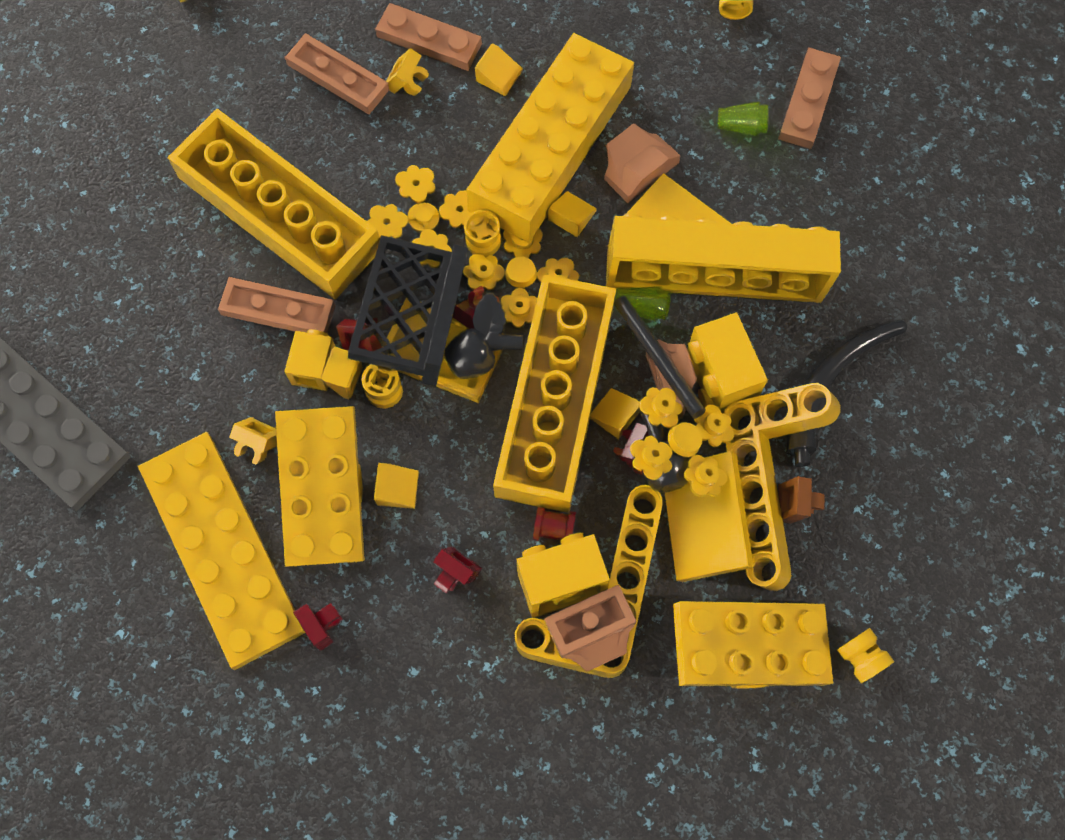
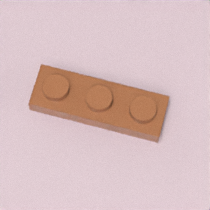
M389 3L375 28L376 36L380 39L407 49L411 48L418 53L469 71L482 45V39L479 35Z
M306 33L285 56L289 67L367 114L374 110L389 91L388 82Z
M808 47L778 140L812 149L840 63V56Z
M229 277L218 311L222 316L294 332L307 333L308 330L313 329L327 333L336 305L332 299Z

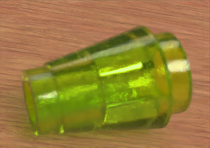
M760 101L719 108L718 129L757 137L759 133H767L769 105H760Z
M662 286L618 288L616 299L626 296L640 317L657 322L658 319H667L671 301L670 291L663 290Z

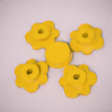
M411 165L407 168V172L402 171L396 175L395 182L400 187L399 194L401 197H410L413 202L418 204L410 208L408 215L398 211L394 204H389L386 207L381 205L373 206L369 212L371 219L367 222L378 230L380 238L381 235L393 238L401 237L402 228L409 222L414 231L421 233L420 238L414 239L412 243L452 252L451 247L447 245V236L444 234L437 235L434 229L439 222V215L442 219L449 220V224L454 228L460 227L461 224L464 225L467 216L471 214L468 211L467 191H459L456 195L447 194L444 198L445 204L440 206L438 212L433 205L421 203L426 200L427 194H432L435 191V184L432 182L434 180L433 171L429 168H421L419 170L417 166ZM426 259L420 262V264L426 265L428 263L431 268H437L441 262Z
M540 229L537 230L530 243L504 230L503 236L506 240L504 249L515 256V258L510 260L505 270L501 265H498V260L495 256L489 255L485 257L478 254L472 255L469 259V265L463 269L464 276L468 278V286L472 290L480 286L487 290H493L496 287V282L501 281L504 276L512 286L517 287L512 291L511 295H504L501 298L502 309L506 312V322H512L516 328L523 327L525 322L532 323L537 298L529 296L528 292L523 288L533 284L536 278L541 282L543 274L576 281L579 279L578 272L574 270V263L569 258H561L558 261L550 258L546 261V267L540 268L537 272L533 261L529 257L531 253L537 254L541 250L539 242H541L543 234Z
M654 387L650 388L646 392V397L640 401L639 407L644 414L649 415L648 420L652 425L657 426L661 423L664 427L671 428L668 433L669 445L664 442L658 443L654 436H647L644 441H634L630 447L631 454L635 457L633 460L634 468L639 471L643 470L644 475L648 479L657 480L663 473H667L672 469V463L669 459L672 456L673 450L680 456L691 457L688 461L689 468L684 471V478L691 482L690 489L692 493L699 497H703L707 493L712 497L717 496L721 492L720 487L727 482V474L724 470L718 468L716 459L709 457L705 460L704 457L695 454L699 451L702 441L708 440L711 446L718 447L722 442L729 443L734 438V431L729 426L732 423L731 417L728 414H722L716 405L710 404L705 407L706 411L703 415L694 419L697 423L696 426L687 422L676 425L678 423V415L681 414L683 408L680 403L676 402L675 392L670 388H662L660 391Z

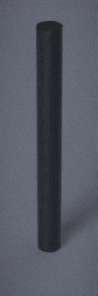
M621 296L616 299L614 306L691 417L696 419L703 415L706 409L628 298Z

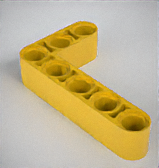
M819 383L806 384L736 401L730 404L724 411L732 420L729 426L734 431V438L729 443H726L727 452L732 451L737 454L754 568L746 569L748 579L753 584L769 591L783 589L791 579V567L769 439L824 427L832 424L840 414L838 399L824 385ZM826 398V404L822 410L811 412V406L815 400ZM788 406L786 417L780 421H774L776 411L781 407ZM751 415L749 425L739 430V421L744 416ZM751 451H756L757 458L755 462L750 466H744L745 456ZM758 487H762V498L757 503L751 504V492ZM764 524H768V537L761 542H757V529ZM774 562L776 566L774 576L770 580L764 581L762 577L763 567L767 563Z
M650 485L635 487L629 494L608 589L619 585L617 576L624 572H629L637 578L638 585L633 589H624L620 586L637 622L662 510L661 494L653 490ZM645 499L652 504L654 510L651 513L642 514L635 509L633 503L637 500ZM632 535L639 536L645 541L646 548L641 551H633L627 547L625 539ZM529 618L523 620L515 631V645L518 652L527 659L605 678H614L625 670L629 662L637 622L629 632L627 653L621 656V664L614 668H609L603 664L586 672L573 660L561 658L542 619ZM529 630H537L543 635L544 642L540 647L530 649L521 641L523 634Z

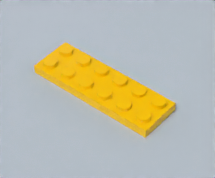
M205 432L139 465L138 468L231 669L236 670L306 633L293 613L295 609L210 434Z

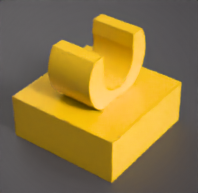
M408 49L397 59L386 80L389 91L394 94L403 87L408 94L417 95L422 88L414 83L413 77L423 82L429 76L425 68L417 66L422 56L413 49Z
M252 417L234 423L229 437L238 441L234 448V454L238 457L246 453L248 446L253 448L254 457L252 463L255 465L264 461L267 451L277 446L276 429Z

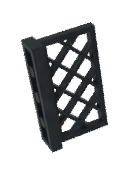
M381 235L347 359L423 376L422 384L436 387L468 248L454 244L453 250L450 252ZM385 250L400 252L405 257V260L392 265L384 255ZM429 259L442 262V266L440 269L428 274L420 262ZM412 266L420 278L406 284L398 272ZM390 276L398 288L384 294L376 283ZM426 285L434 297L420 302L412 291ZM405 295L413 307L398 313L390 301ZM383 305L391 317L376 324L368 312ZM419 314L427 326L413 332L404 320ZM397 324L405 337L390 343L382 331ZM372 335H375L383 346L374 352L359 348L360 341ZM412 344L420 355L419 360L416 362L403 359L396 350Z

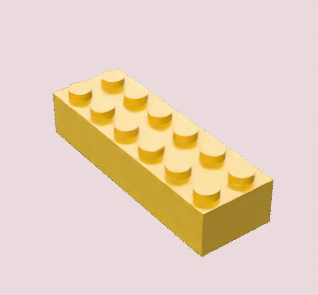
M573 33L468 186V211L472 213L477 210H488L494 213L499 220L501 229L530 243L547 217L549 207L560 197L629 91L634 62Z
M216 109L167 157L181 181L334 300L375 258L380 241L378 230L219 109Z
M637 214L615 216L607 249L606 287L625 290L821 303L841 273L840 231H829L824 227H811L808 229L790 228V226L785 224L756 226L745 221L734 224L716 223V221L711 219L684 221L672 216H665L659 219L642 218Z
M543 274L493 484L495 498L537 507L543 506L547 509L566 513L570 512L613 313L616 288Z

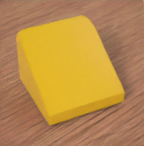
M492 43L475 67L476 82L506 96L523 69L500 47Z
M567 191L549 207L548 220L578 237L597 211V208Z
M334 347L321 379L340 396L349 400L353 395L362 372V362L347 359V350Z
M611 388L592 411L590 419L619 439L622 432L629 427L641 412L640 402Z
M378 463L374 500L377 506L415 509L419 471L387 463Z

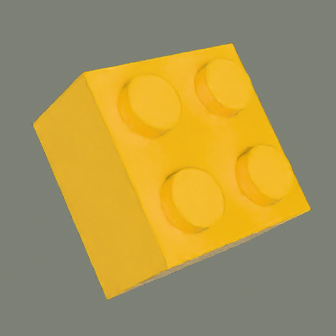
M737 312L694 327L687 351L697 377V382L701 388L698 389V396L704 408L710 404L716 405L723 414L725 409L736 401L760 396L768 379Z
M575 533L560 540L561 545L546 549L545 545L534 546L523 551V557L516 559L518 577L532 618L575 605L608 589L610 579L594 534L584 537L583 533Z

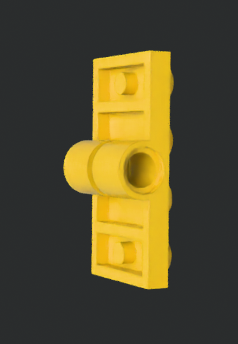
M355 407L275 411L285 567L364 561L361 512L363 484L361 467L358 464Z
M679 601L673 604L679 686H731L732 688L747 689L769 686H824L833 684L825 604Z

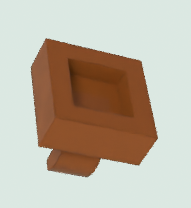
M797 476L778 484V496L784 523L791 524L811 517V514H814V509L824 510L825 495L812 492V479Z

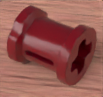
M538 506L533 540L539 541L540 538L561 540L566 536L572 535L576 511L563 514L545 511L543 506Z

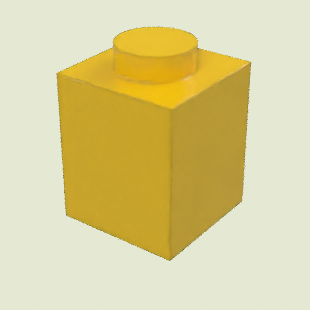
M313 329L308 330L307 333L295 331L284 371L291 385L327 391L328 386L322 381L321 376L332 349L336 347L332 337H329L327 333Z

